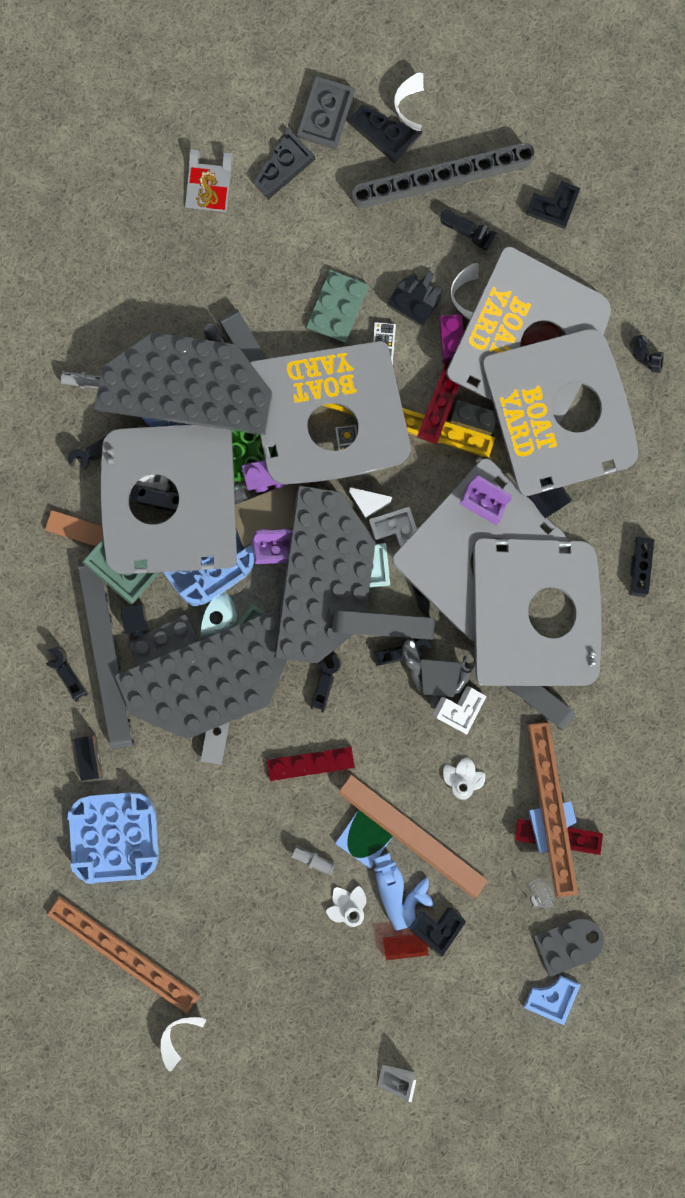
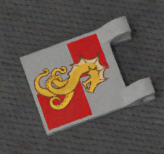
M190 149L185 208L227 212L233 164L232 154L224 153L223 166L199 164V150Z

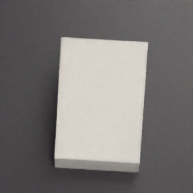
M351 487L349 491L351 498L365 519L389 505L392 499L390 496Z
M382 1065L377 1086L407 1102H411L416 1084L415 1072Z

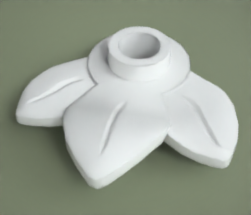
M469 757L462 759L456 768L450 765H445L443 768L444 781L452 787V792L458 799H468L473 791L480 789L485 782V773L475 772V765ZM465 785L467 787V790L465 792L460 791L459 786Z
M358 886L350 894L342 888H335L333 891L334 906L326 910L329 918L334 922H345L351 927L360 925L364 919L363 908L366 905V896L363 889ZM356 912L358 916L356 919H351L349 914Z

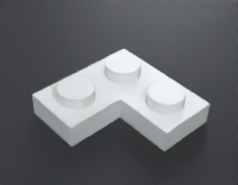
M410 507L369 519L375 541L396 534L400 547L417 530Z
M467 686L458 704L441 697L432 716L467 734L487 696Z

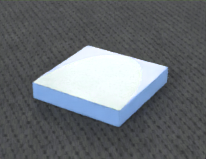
M358 810L335 844L371 868L375 863L373 858L380 856L393 835L362 811Z

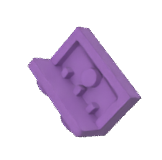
M265 460L242 465L248 490L255 489L257 493L268 490L267 486L275 485V488L288 486V484L275 482L269 476Z
M476 475L466 485L460 505L497 525L501 521L505 506L512 500L513 496Z
M283 528L280 530L261 529L255 531L251 540L255 564L287 563L291 530Z

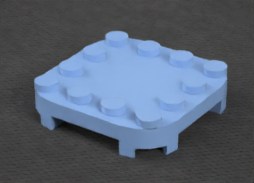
M236 533L237 563L234 567L229 569L163 572V574L186 603L192 606L203 605L231 588L251 572L254 566L253 550L251 546L243 548ZM202 557V564H214V557Z
M137 792L90 795L79 799L73 804L68 812L67 819L69 820L72 863L70 865L72 872L79 879L90 884L140 880L146 878L155 870L159 859L157 818L154 803L149 796Z

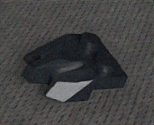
M428 272L421 281L418 280L417 275L414 273L399 283L386 306L423 327L438 304L443 287L437 286L434 288L431 286L433 273Z

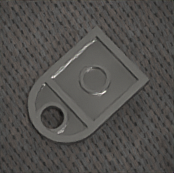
M576 918L533 935L550 977L594 960L601 953L604 945L601 929L593 921L586 918ZM594 930L597 932L598 937L596 941L588 942L586 940L588 931Z

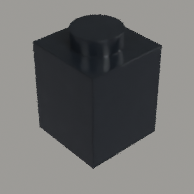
M145 605L121 608L125 634H131V637H139L144 635V631H149Z

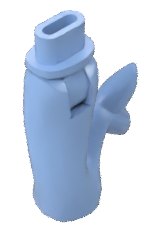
M390 853L373 858L376 865L374 870L376 872L379 893L394 929L401 930L410 927L416 919L415 906L417 903L433 907V901L426 893L429 886L428 877H425L408 894L402 904L404 881L400 869L396 866V862L392 861Z

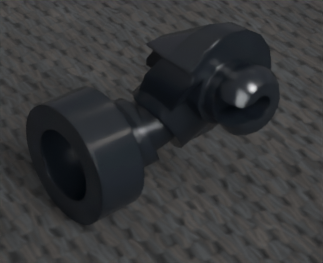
M644 335L634 336L631 339L630 347L639 363L643 362L644 366L648 367L652 373H661L664 353L654 351L651 355H648V338Z

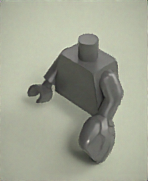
M407 640L402 647V658L407 667L410 668L411 678L416 688L422 691V694L431 695L430 708H436L441 697H454V694L460 693L467 684L471 671L475 668V658L472 663H467V656L463 657L462 663L420 660L414 640Z

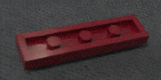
M448 362L445 363L417 438L435 445L438 443L460 386L448 379L446 374L450 364Z
M352 746L267 760L270 781L355 768Z
M517 819L514 841L536 844L531 821ZM567 828L571 851L601 855L603 833Z

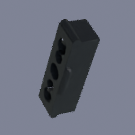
M140 485L133 486L134 491L131 500L135 503L176 512L179 504V494Z
M636 537L634 556H632L630 576H632L631 596L646 597L649 594L655 539ZM642 544H645L648 548L647 552L644 553L646 555L645 559L641 557L643 552L641 549ZM640 562L646 566L644 571L639 568ZM639 574L643 575L642 582L644 586L642 589L637 587V582L641 580Z

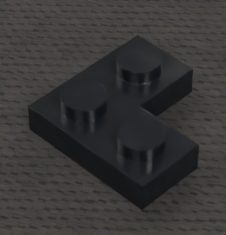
M561 181L554 200L534 193L526 215L565 229L580 188Z
M447 908L437 923L425 912H420L409 927V930L438 956L443 957L466 921L452 908Z

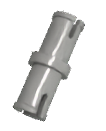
M62 371L61 384L80 386L81 389H85V387L98 389L100 376L88 375L87 372L80 374Z
M298 845L295 846L291 858L307 864L308 868H315L329 876L335 867L334 862H330L318 856V853H311Z

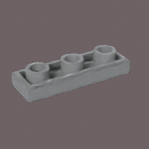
M230 722L219 726L221 729L220 735H215L213 729L206 731L201 756L202 762L222 765Z

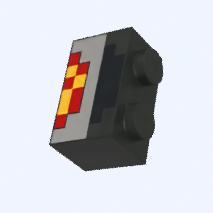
M458 400L450 423L491 436L497 415L495 411Z

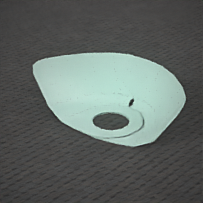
M226 592L212 599L202 620L200 641L236 626V607ZM213 611L222 613L223 621L220 624L215 625L210 622L209 617Z

